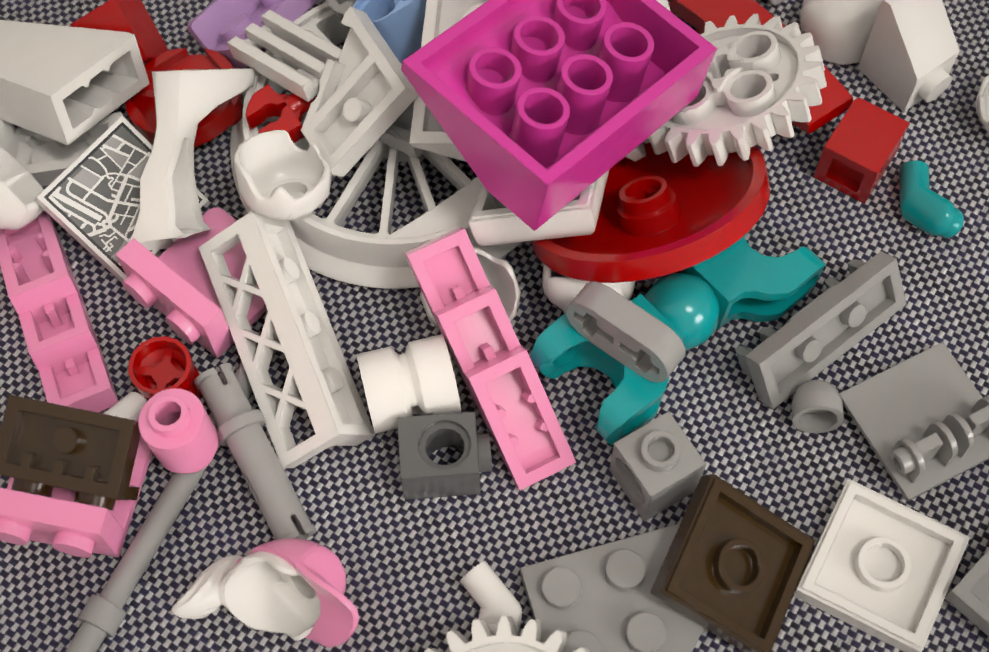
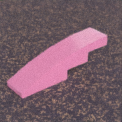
M44 210L35 220L18 230L0 229V267L9 299L19 315L28 352L39 371L47 402L98 413L111 408L118 402V398L84 300L52 217Z
M459 227L405 252L404 255L441 334H443L457 368L517 488L522 490L577 463L527 350L520 345L496 289L490 286L465 228Z

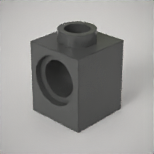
M475 412L397 417L400 479L405 500L481 494L480 473L492 472L491 445L489 433L477 434ZM443 447H452L462 453L458 461L449 465H440L430 459L436 450Z

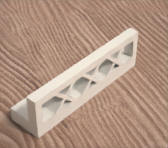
M250 211L198 247L259 409L266 420L265 425L282 467L295 468L330 446H357L375 435L290 221L272 219ZM241 242L247 257L241 278L237 279L231 276L223 254ZM253 294L263 297L268 310L262 333L253 331L247 318ZM274 349L283 352L289 364L283 389L273 385L268 373ZM295 406L306 409L315 431V435L297 446L289 428Z

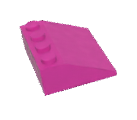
M488 0L403 60L401 71L486 190L533 231H536L698 96L717 48L656 0Z

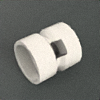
M443 334L408 342L404 354L398 355L391 347L356 354L375 434L398 429L397 417H409L418 413L421 416L461 413L456 380Z

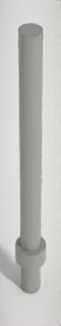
M274 349L272 358L274 357L275 353L277 352L276 349ZM241 362L235 375L248 399L253 390ZM210 413L209 417L217 430L218 425L212 413ZM207 467L191 474L174 472L99 596L92 594L77 619L82 622V625L65 652H97L106 636L114 637L127 615L122 610Z

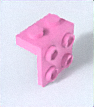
M215 207L209 209L202 216L203 221L213 230H206L185 238H178L159 257H156L133 238L116 254V257L127 276L122 281V285L127 292L143 307L149 309L153 305L166 316L167 324L185 342L192 345L197 341L218 359L234 343L198 247L237 220L222 208ZM241 242L223 254L231 276L237 279L241 278L247 257ZM253 294L247 315L250 326L267 311L263 297Z
M140 436L129 484L140 487L138 497L153 454L142 436ZM12 477L9 480L7 489L0 488L1 541L16 545H27L29 540L51 544L54 549L60 552L83 558L91 557L92 553L120 557L138 501V497L137 500H116L114 510H108L107 508L74 502L76 491L54 487L52 497L11 490L14 480Z

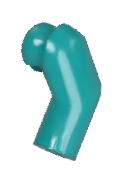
M916 160L903 163L899 168L900 212L902 217L929 235H938L942 238H951L957 235L963 227V214L951 201L930 190L929 165Z

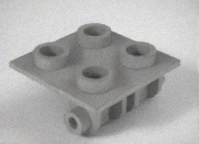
M944 342L839 393L844 407L907 502L989 460V397H982Z

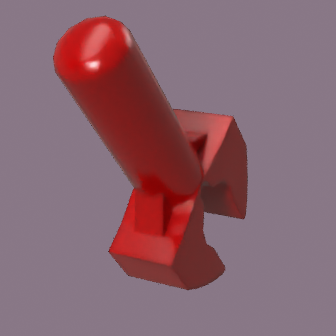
M269 84L256 91L248 103L245 116L249 130L260 125L269 117H280L277 121L271 122L258 130V133L285 130L289 133L293 143L305 137L301 131L302 116L308 112L310 104L316 99L317 95L307 102L294 93L277 94Z

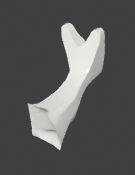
M254 68L152 72L157 126L153 149L140 178V212L129 242L134 238L148 250L167 249L178 238H185L195 233L213 230L203 221L194 176V141L197 126L218 105L246 91L255 84Z

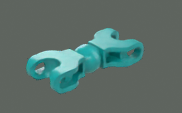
M743 236L736 243L712 258L682 270V273H673L658 279L644 296L640 294L631 302L671 328L682 340L686 351L704 344L716 329H720L731 320L746 319L754 322L778 320L815 287L826 263L811 249L804 246L782 257L764 256L752 249ZM566 313L537 337L530 355L533 365L547 378L556 379L578 367L596 368L609 376L616 389L603 401L599 411L598 423L594 428L610 445H614L618 440L648 424L657 415L669 380L668 377L664 382L656 383L638 375L579 334L570 324Z

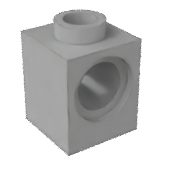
M668 411L614 443L610 472L645 522L694 493L703 475L706 463Z

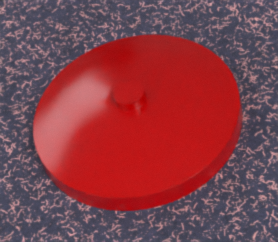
M651 142L644 143L645 157L636 162L624 157L609 169L596 228L592 235L531 241L532 248L540 261L551 270L573 279L590 282L618 283L639 281L668 275L697 265L726 250L740 240L763 215L770 197V182L764 156L755 145L750 147L749 160L743 161L737 152L728 154L723 166H718L714 155H708L696 167L693 166L689 153L674 163L670 159L668 150L657 155L654 153Z

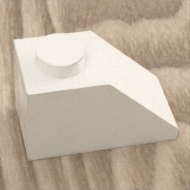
M882 0L858 69L903 112L922 99L927 103L935 100L952 82L953 78L949 73L960 50L943 1Z

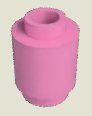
M178 388L163 390L152 396L141 409L138 419L140 434L163 467L175 473L191 474L201 471L210 464L217 451L219 437L214 424L196 395Z

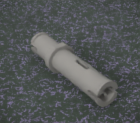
M224 363L219 365L220 374H217L214 367L202 372L194 380L197 389L200 390L218 425L219 444L229 447L275 540L282 538L308 539L317 530L308 518L263 430L266 420L261 410H253L234 373L232 364Z

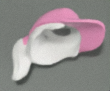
M298 538L273 540L253 548L245 557L231 555L217 560L199 575L192 586L172 607V613L178 617L200 619L207 617L221 605H224L231 614L252 629L287 634L294 641L307 638L326 647L339 646L348 641L354 634L359 622L357 608L344 596L346 572L338 556L323 545Z

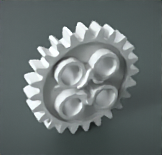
M753 14L745 24H738L735 15H732L726 21L725 26L717 28L712 21L706 22L704 33L700 35L714 45L717 50L698 96L643 142H651L654 153L657 155L668 150L670 159L674 163L689 153L693 166L698 167L708 155H714L718 166H723L728 154L737 152L743 161L749 160L750 147L757 144L763 149L771 151L773 150L771 137L776 134L792 138L795 134L791 122H810L812 118L809 106L822 104L820 89L827 87L819 46L814 45L812 34L810 32L801 34L799 25L796 22L782 27L780 16L773 17L764 25H761L758 14Z

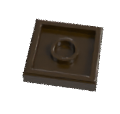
M715 474L701 476L650 594L743 652H771L815 540Z

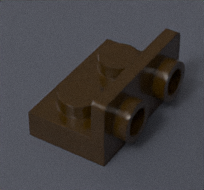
M9 394L0 429V475L14 478L11 490L52 497L54 487L76 491L74 499L76 503L114 510L116 500H137L140 487L129 485L141 436L138 421Z

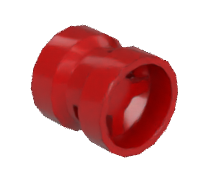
M167 336L153 337L142 342L133 351L128 362V374L136 390L147 401L163 390L174 388L187 390L196 395L200 400L202 394L194 383V380L200 374L187 347L179 340Z

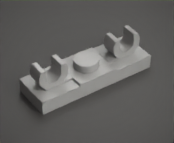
M880 251L866 263L861 260L852 259L847 263L850 273L848 277L841 282L832 277L825 280L827 290L789 318V322L778 331L769 327H763L759 330L761 344L752 351L741 345L735 349L742 371L752 377L759 401L775 409L794 394L804 382L813 379L907 304L897 258Z

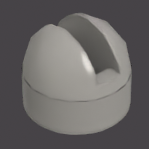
M816 379L804 382L796 390L792 398L791 409L793 425L797 429L807 433H825L842 425L844 422L843 402L838 389L827 381Z

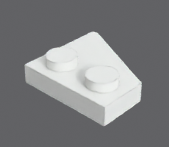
M351 6L344 13L341 24L350 27L338 62L327 59L319 80L318 95L310 104L301 128L310 146L312 144L317 145L321 156L324 157L331 167L332 175L344 177L419 96L401 71V63L366 12Z

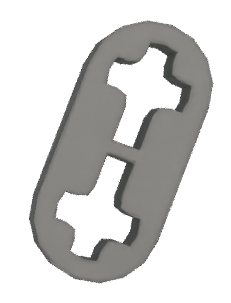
M588 282L566 308V316L579 334L649 381L656 383L664 382L686 355V348L682 340L671 328L602 283Z

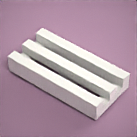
M270 9L261 16L264 26L260 27L252 23L244 29L248 37L245 41L235 36L227 42L233 58L250 68H254L258 73L307 102L318 95L319 80L327 59L338 62L342 51L337 46ZM264 47L282 57L285 64L260 49ZM301 68L315 76V78L311 80L294 69L299 70Z

